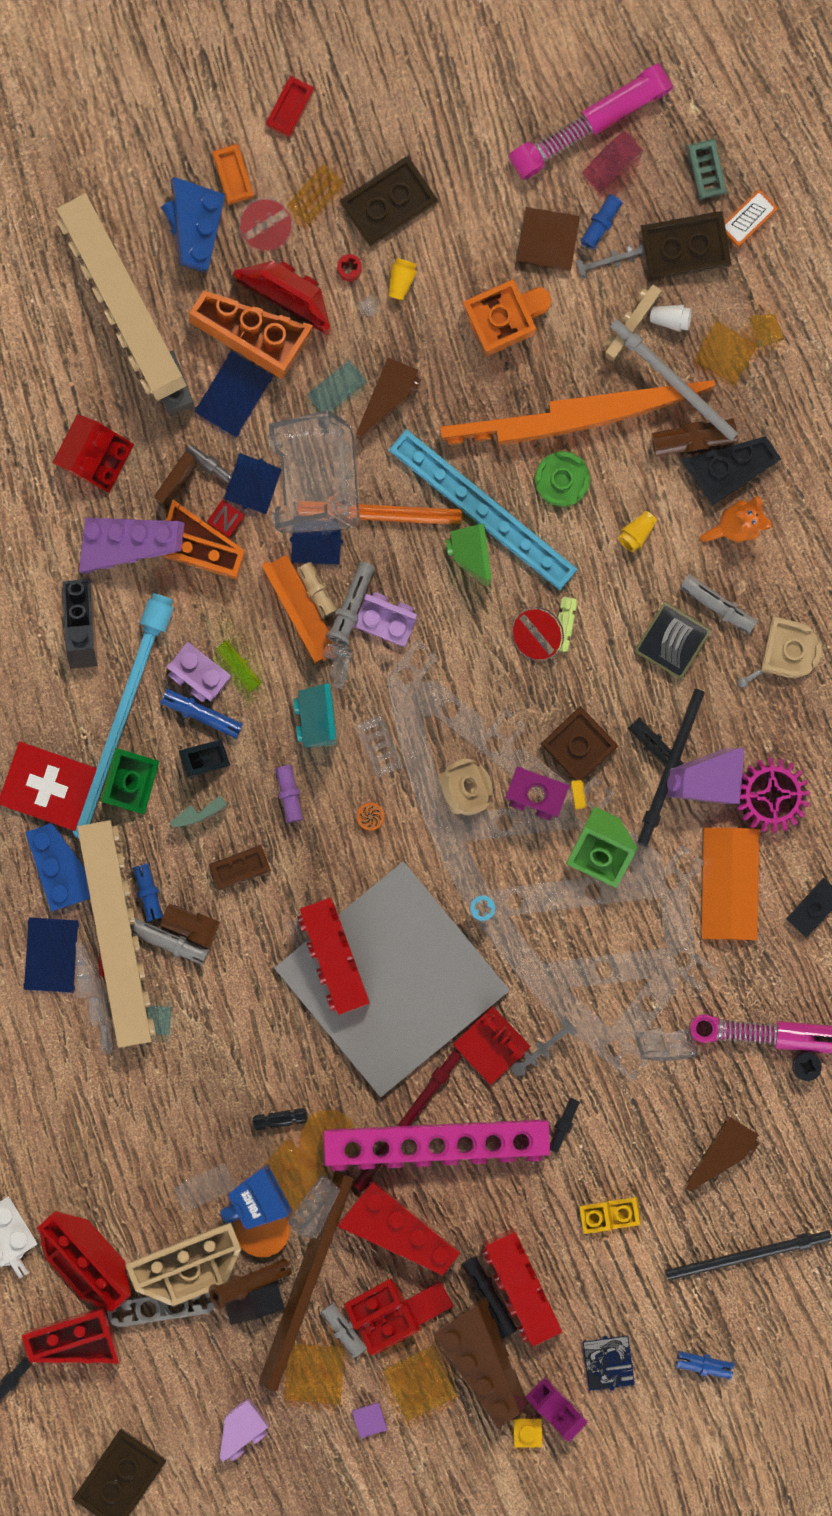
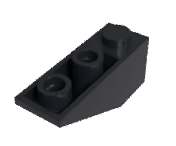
M90 579L62 581L65 644L70 669L98 666Z

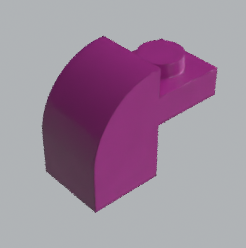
M545 1377L525 1397L568 1442L588 1423L579 1409Z

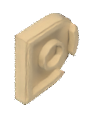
M773 616L760 671L787 678L803 677L813 671L818 665L822 655L821 642L809 626Z

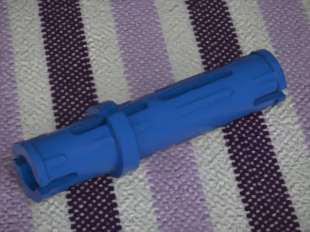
M167 688L161 700V705L182 713V717L186 719L189 716L234 739L237 738L243 726L242 722L240 723L195 702L196 699L193 697L189 699Z

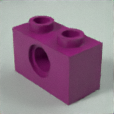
M517 766L505 799L510 801L508 805L521 811H525L526 807L536 810L535 816L551 821L552 816L559 817L570 785ZM539 787L543 790L544 799L541 802L535 803L529 799L528 792L531 788Z

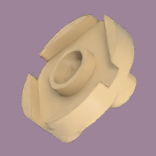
M461 759L450 764L445 772L439 776V783L442 786L444 797L449 804L451 812L456 815L464 814L469 816L485 810L489 805L487 803L489 796L492 795V782L487 771L481 765L477 767L474 763H471L473 760ZM464 784H469L470 789L468 790V792L466 791Z

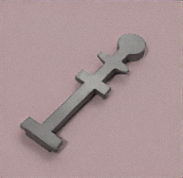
M644 243L635 250L627 246V252L618 255L616 250L611 251L612 257L583 265L582 260H577L576 264L581 279L587 278L585 272L587 270L613 262L616 268L621 266L620 260L630 258L633 263L635 262L634 256L641 254L646 257Z
M564 1018L560 1022L564 1028L545 1044H542L540 1041L537 1042L535 1046L538 1049L533 1054L525 1052L524 1055L527 1059L516 1061L512 1066L513 1073L517 1076L524 1075L530 1063L536 1067L538 1064L535 1059L541 1054L545 1057L549 1056L551 1053L547 1049L568 1032L572 1036L578 1033L574 1026Z

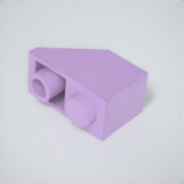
M249 1397L226 1414L220 1459L223 1462L228 1458L234 1461L245 1452L243 1446L250 1441L256 1444L268 1434L265 1430L268 1428L269 1423Z

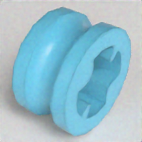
M479 896L472 901L470 911L475 919L486 921L494 915L496 907L491 898ZM480 900L487 901V906L491 908L490 913H485L484 917L479 916V910L475 909L477 902L481 904Z

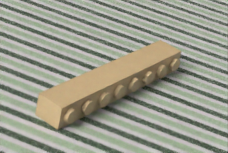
M86 193L56 208L61 217L56 221L63 235L70 234L72 241L68 242L75 258L81 255L84 263L80 267L87 280L93 278L96 286L92 290L99 303L105 301L108 309L104 310V313L111 326L117 324L120 332L116 333V336L123 349L129 347L132 355L128 356V359L135 372L141 370L144 378L140 382L147 395L153 393L156 401H159L186 387L187 385Z
M111 820L77 826L118 1048L151 1042V1036L156 1035L153 1018L147 1019L145 1008H150L151 1006L148 991L142 992L140 981L146 980L143 963L137 964L135 953L141 952L138 935L132 936L130 925H135L133 908L127 909L125 898L130 897L128 881H122L120 870L125 869L123 854H117L115 843L120 842L117 825L112 826Z

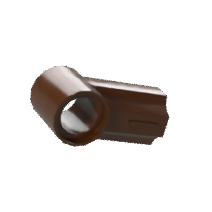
M169 903L160 925L187 936V939L210 948L220 922L200 913L194 914Z

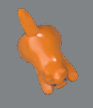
M756 496L748 503L745 500H740L723 511L719 525L700 536L699 540L707 542L720 537H726L737 543L756 539L760 534L759 530H768L772 527L771 521L763 513L762 499Z

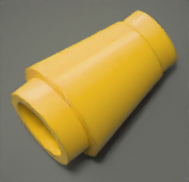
M399 258L395 259V263L391 264L388 296L404 301L405 295L418 272L415 271L416 263Z
M644 511L620 530L618 541L631 552L641 549L654 525L657 523V519L650 512Z

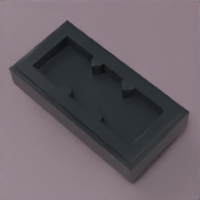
M822 878L786 917V920L805 938L832 911V885Z

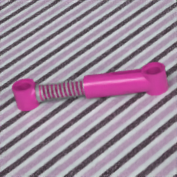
M660 63L654 64L640 73L636 79L581 111L580 119L572 120L567 126L564 125L563 129L559 128V131H555V134L551 133V137L547 136L546 139L543 138L538 143L527 142L519 146L508 155V158L521 179L526 180L541 171L549 157L552 158L553 154L557 155L556 152L561 153V149L565 151V147L569 148V144L573 146V142L577 143L578 139L582 140L581 137L586 138V134L590 135L591 133L595 136L650 101L653 102L669 93L674 88V85Z
M705 1014L693 1017L689 1024L691 1037L703 1043L717 1042L718 1040L726 1041V1039H729L730 1042L731 1039H734V1042L739 1040V1043L741 1040H744V1043L746 1041H749V1043L754 1041V1044L756 1042H759V1044L764 1042V1045L766 1042L769 1045L773 1043L775 1049L832 1054V1042L816 1041V1036L832 1037L831 1025L777 1021L772 1026L769 1023L761 1025L759 1022L756 1025L755 1022L752 1024L750 1022L746 1024L745 1021L742 1023L738 1021L736 1023L735 1020L732 1022L728 1020L726 1022L725 1019L720 1020L719 1017ZM706 1020L711 1025V1031L707 1036L702 1037L697 1033L696 1026L700 1021Z

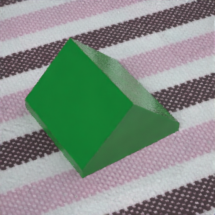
M115 748L100 802L145 815L160 761Z

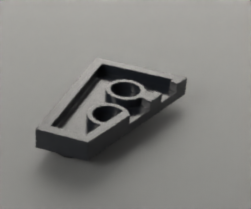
M764 436L695 457L681 459V462L710 505L714 506L779 462L781 457L768 438Z

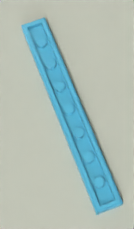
M406 429L389 449L391 454L474 522L484 524L485 531L557 590L560 591L577 571L575 566L409 430Z

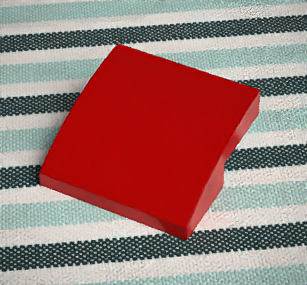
M388 1279L343 1304L354 1330L360 1331L370 1356H375L421 1331L413 1312L393 1279Z

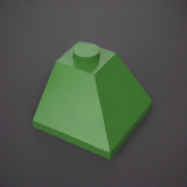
M484 524L451 531V539H446L448 556L453 555L454 563L483 585H491L492 577Z
M594 806L566 864L617 888L637 850V846L620 818Z

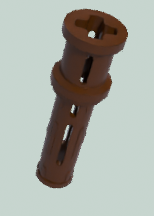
M283 1258L243 1277L234 1275L223 1284H213L209 1286L210 1299L217 1309L224 1308L226 1303L235 1299L243 1300L248 1292L283 1277L290 1276L292 1274L291 1268L280 1270L290 1264L288 1260Z

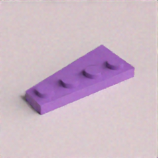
M85 518L79 573L88 574L94 570L108 569L122 563L129 564L137 562L139 559L153 558L181 551L184 523L162 520Z

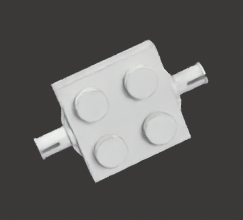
M8 1196L0 1201V1267L11 1265L20 1279L23 1275L18 1266L24 1275L29 1273L20 1258H22L26 1251L38 1243Z

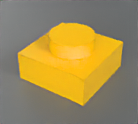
M513 1418L514 1448L542 1447V1418Z

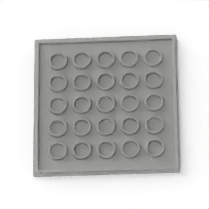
M404 861L338 915L370 1004L340 1015L337 1014L336 1010L331 1012L326 999V995L330 994L327 984L321 985L316 969L321 967L317 957L312 959L307 947V943L311 941L310 938L274 967L380 1097L510 991Z

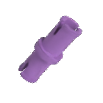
M292 765L275 768L280 788L278 796L283 802L286 823L304 820L298 797L301 793L300 789L296 788Z

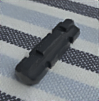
M305 1108L295 1109L294 1112L287 1110L268 1113V1116L261 1114L253 1117V1126L257 1131L265 1130L266 1127L271 1129L290 1126L293 1123L303 1124L308 1122L307 1110Z

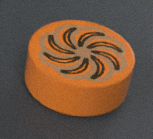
M376 803L363 804L357 811L358 824L368 831L378 829L384 822L383 809Z

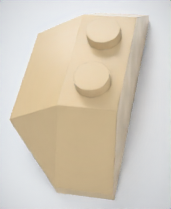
M228 1223L152 1252L126 1264V1268L136 1292L175 1306L208 1293L209 1286L213 1284L220 1285L227 1282L241 1247L232 1224Z

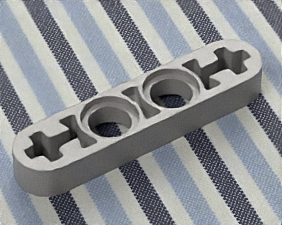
M145 1296L126 1299L119 1305L122 1306L124 1311L133 1309L131 1303H136L135 1312L138 1320H133L134 1314H130L124 1317V1321H120L119 1317L113 1316L118 1307L112 1312L108 1311V1319L114 1326L125 1327L206 1314L211 1312L215 1306L212 1302L207 1304V1308H203L202 1304H193L194 1311H188L189 1301H185L184 1309L179 1313H174L169 1309L168 1304ZM200 1296L195 1297V1298H193V1299H191V1300L199 1299ZM146 1301L154 1303L157 1308L156 1314L152 1317H145L141 1313V1305Z

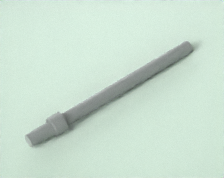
M618 319L611 324L610 327L625 341V346L632 352L635 350L726 438L732 441L739 434L642 342L643 338L636 332L632 333Z

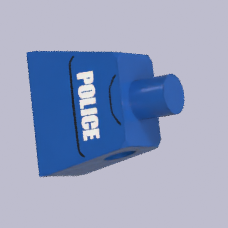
M269 1164L263 1166L228 1194L232 1204L220 1210L226 1224L240 1219L246 1229L285 1218L293 1212Z

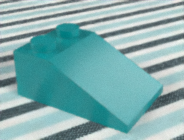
M330 683L298 691V698H293L295 715L300 714L301 725L296 726L297 741L303 742L304 748L337 745L333 696Z

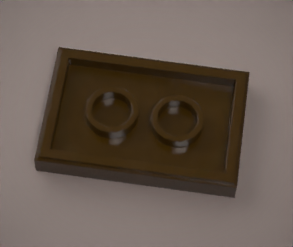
M408 155L339 200V203L369 247H372L439 202Z
M723 211L641 225L650 281L732 267Z
M120 1428L72 1499L96 1516H129L167 1459L123 1428Z

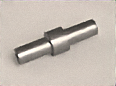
M190 444L185 453L188 452L194 456L196 461L202 465L201 468L209 475L213 473L227 485H230L235 479L234 475L218 464L220 461L212 455L207 456L193 444Z

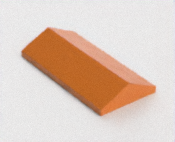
M703 828L701 939L757 940L759 829Z

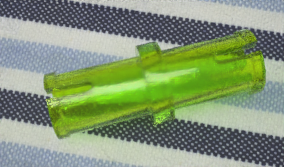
M229 639L215 649V652L220 655L230 668V674L236 675L248 690V693L263 683L247 664L249 662L247 658H242Z

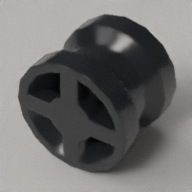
M800 1053L792 1062V1071L801 1080H814L820 1075L822 1070L821 1061L811 1053Z

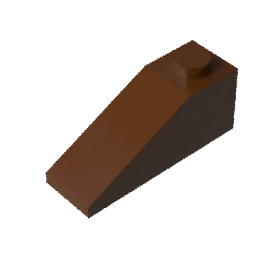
M387 358L356 433V438L364 439L409 399L411 393L416 395L422 380L417 378L419 374L418 369Z
M728 1116L687 1180L684 1188L692 1191L743 1160L747 1154L752 1156L760 1143L756 1140L759 1135Z

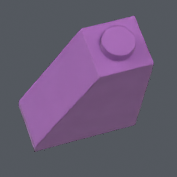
M724 748L670 769V776L667 781L668 797L721 804H740L739 796L741 794L740 785L742 783L745 748Z

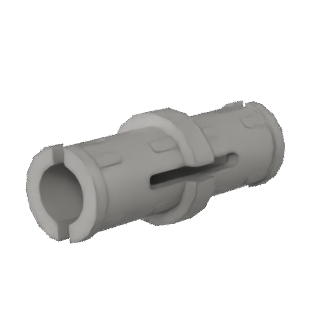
M335 1302L320 1312L335 1332L333 1336L336 1339H340L352 1358H355L367 1349L366 1345L363 1344L353 1330L351 1321L348 1322Z

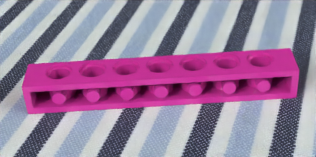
M546 1119L322 1130L324 1165L330 1166V1170H347V1165L358 1164L359 1169H374L376 1163H386L387 1168L403 1167V1162H414L415 1166H431V1161L442 1160L443 1165H458L460 1159H470L471 1164L487 1163V1158H498V1162H515V1157L526 1156V1161H542L544 1155H550L549 1121ZM518 1134H525L527 1137L525 1147L521 1149L515 1148L513 1145L514 1137ZM491 1135H496L499 1138V1145L494 1150H488L485 1147V1140ZM464 1136L469 1137L472 1142L471 1147L467 1151H459L457 1148L458 1140ZM434 1138H441L444 1143L443 1149L437 1153L431 1152L429 1150L430 1141ZM406 1139H412L416 1144L415 1150L410 1154H404L401 1151V1144ZM379 1140L387 1142L388 1149L383 1155L373 1153V1145ZM349 1142H357L359 1144L360 1150L356 1156L349 1157L345 1154L344 1149Z

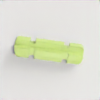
M563 597L561 600L560 609H562V613L559 612L557 621L561 631V643L557 650L560 652H568L570 640H568V637L572 635L575 619L573 611H576L578 603L574 598Z

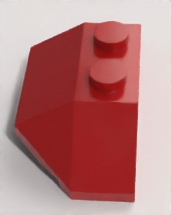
M269 261L234 271L232 275L236 282L303 322L313 325V328L328 336L331 329L322 292L318 287L319 283L307 275L304 278L294 273L295 268L283 261L280 264L275 261Z
M54 1211L37 1227L45 1259L83 1301L95 1306L104 1307L112 1312L131 1295L125 1260L88 1219Z

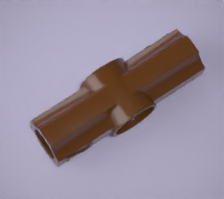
M734 418L725 420L737 432ZM702 421L684 424L677 429L657 431L651 434L655 457L683 452L685 454L700 453L709 450L711 447L738 442V435L730 441L712 423H704Z

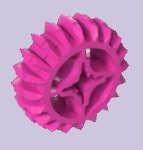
M768 758L767 767L764 766L762 760H758L756 763L759 770L757 771L753 766L749 765L747 770L751 776L749 777L742 773V780L746 783L745 785H740L743 794H740L739 798L744 801V804L737 806L738 811L745 808L748 813L743 815L742 819L745 821L752 816L754 818L750 825L752 828H755L761 822V832H766L768 824L771 825L772 833H777V824H780L782 830L786 831L788 830L787 820L792 825H797L798 821L794 815L804 817L805 813L799 807H809L810 804L802 800V796H810V791L801 790V787L806 786L808 781L798 782L797 780L803 772L799 770L793 775L791 773L794 768L793 763H790L784 769V759H779L777 766H774L773 758ZM767 773L764 790L750 792L755 779L761 774ZM775 773L787 778L794 790L780 788ZM770 787L776 789L775 792L778 791L779 794H786V796H780L775 799L774 804L769 802L770 799L767 800L766 797H759L758 795L770 792ZM794 798L791 810L785 816L778 818L780 802L785 799ZM751 801H762L765 803L769 818L759 814L754 809Z

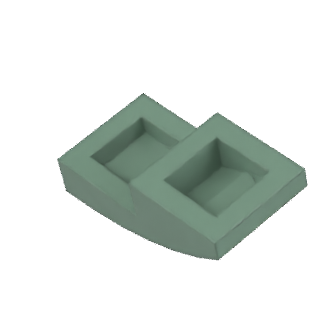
M219 795L199 813L190 805L173 819L170 824L174 828L199 823L217 814L228 804Z

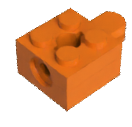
M514 279L463 301L462 308L484 356L488 357L536 335L537 329L532 319L546 313L550 309L551 297L549 292L543 287H536L520 294Z

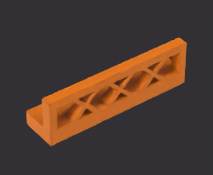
M287 554L272 563L268 561L262 564L266 576L315 665L340 653L336 643L326 638L325 635L329 630L312 599L306 595L307 590Z

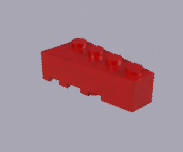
M375 1181L369 1184L337 1225L348 1232L441 1275L447 1271L460 1254L459 1249Z

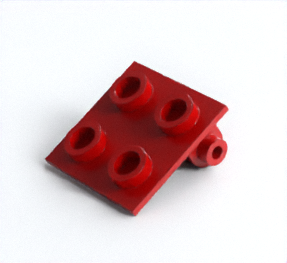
M493 1006L452 1044L490 1085L531 1047Z

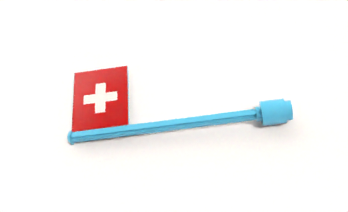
M155 593L152 594L151 599L147 600L139 623L144 625L143 631L145 633L98 767L96 768L19 741L0 794L1 806L73 830V834L77 838H79L77 826L91 824L108 775L114 750L117 748L155 637L159 636L160 631L166 633L174 607H172L174 600Z

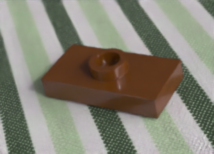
M262 845L209 864L219 891L271 871Z

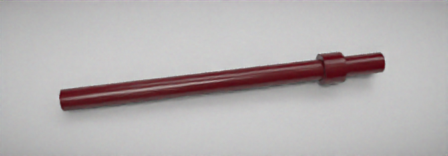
M453 1050L443 1065L435 1069L431 1075L433 1078L397 1126L412 1125L442 1084L445 1085L451 1076L449 1074L462 1058L460 1054ZM387 1142L383 1143L376 1155L386 1153L388 1149ZM376 1163L374 1169H364L353 1183V1186L362 1191L382 1163Z

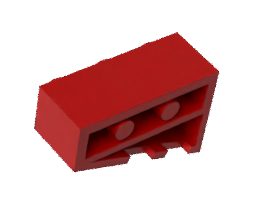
M104 1307L24 1331L21 1335L30 1363L119 1364L122 1360L106 1308Z

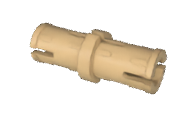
M312 562L302 565L296 572L305 585L306 595L312 599L322 619L332 616L337 608L326 591L328 587L318 577Z

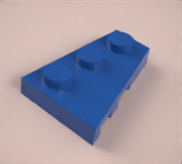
M173 177L170 183L171 190L174 193L173 211L177 222L176 240L179 265L206 273L210 265L225 194Z
M51 823L25 832L51 912L91 899L85 866L77 858L56 827Z

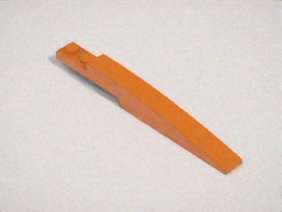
M715 380L689 383L687 385L697 395H702L714 389ZM673 386L550 401L548 404L549 413L440 427L441 442L447 441L448 445H457L464 443L466 438L474 437L475 441H487L492 439L491 435H496L498 445L532 441L615 423L683 402L686 399Z

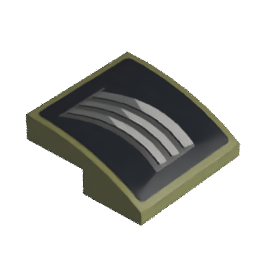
M664 601L634 652L681 680L712 629L669 602Z

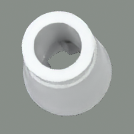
M685 305L652 306L650 323H655L678 332L689 330L692 309L685 308Z

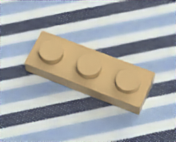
M652 285L649 290L645 288L642 290L635 301L639 304L633 313L628 311L621 320L632 333L637 331L651 311L652 306L655 305L661 296L662 290L655 285ZM612 334L604 345V348L607 349L605 358L613 363L625 348V341L619 335Z

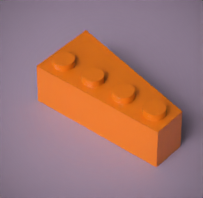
M203 290L189 312L190 324L282 380L312 335L313 325L304 322L302 324L282 315L277 316L255 306L249 307L238 303L236 300Z

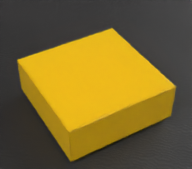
M571 781L570 786L574 810L585 809L586 800L583 781Z

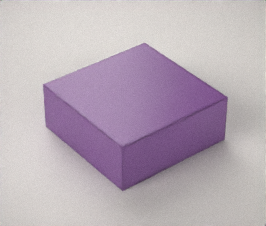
M379 1402L352 1410L360 1438L387 1430Z

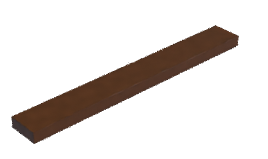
M336 1170L259 1379L261 1385L275 1392L278 1390L353 1183L352 1177Z

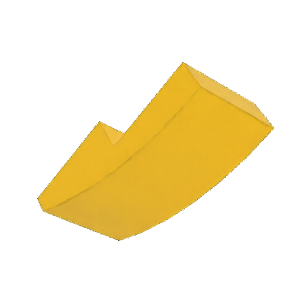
M638 1196L579 1206L584 1234L642 1225Z

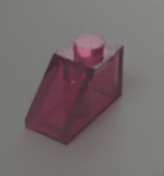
M624 130L595 157L582 174L601 194L641 158L643 150Z

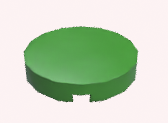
M559 451L550 454L542 459L536 469L535 485L537 492L544 501L553 506L566 507L574 505L584 497L589 488L590 474L582 458L574 453Z

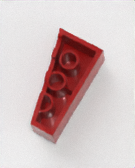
M330 897L299 908L301 915L297 916L302 932L307 931L311 940L307 943L312 959L317 957L321 967L316 969L321 985L327 984L330 994L326 995V999L331 1012L336 1010L337 1014L340 1015L370 1004L333 899Z
M512 1228L484 1241L485 1249L481 1250L488 1266L493 1264L497 1271V1274L493 1277L499 1290L505 1289L510 1299L505 1301L511 1316L517 1315L522 1324L517 1329L523 1342L530 1341L533 1347L563 1333L515 1229Z

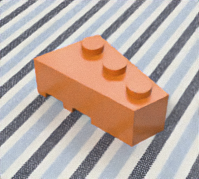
M172 500L166 521H180L184 523L181 551L160 557L238 580L246 556L245 550L185 509L178 502Z

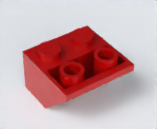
M77 414L52 463L71 475L110 493L134 444L101 423Z

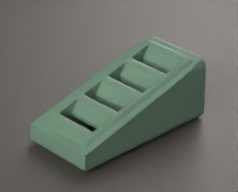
M707 139L685 145L700 200L726 194L727 189L715 139ZM709 150L710 154L698 157L696 155L697 151ZM712 161L713 165L699 168V162ZM715 171V176L702 179V173ZM718 182V187L704 190V184Z

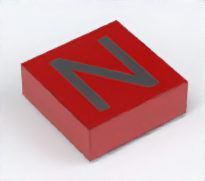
M221 500L207 520V524L230 539L245 515L224 500Z

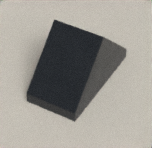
M222 739L179 751L188 779L230 766Z
M277 1281L248 1292L243 1300L235 1299L225 1304L231 1325L256 1320L285 1309Z

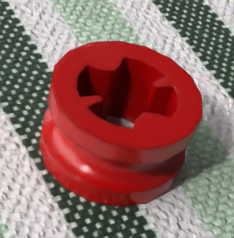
M353 254L343 255L337 263L339 276L348 282L357 280L362 273L360 259ZM349 261H352L357 270H352L350 274H347L345 268L342 269V266L348 265Z

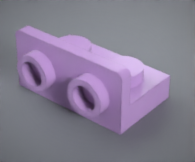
M373 592L372 596L366 594L358 614V623L354 627L405 648L418 617L417 614L413 613L414 608L399 602L398 606L388 603V597Z
M189 642L184 645L173 661L169 662L166 666L171 671L168 676L179 685L185 682L193 689L190 693L201 702L207 699L212 703L232 677Z

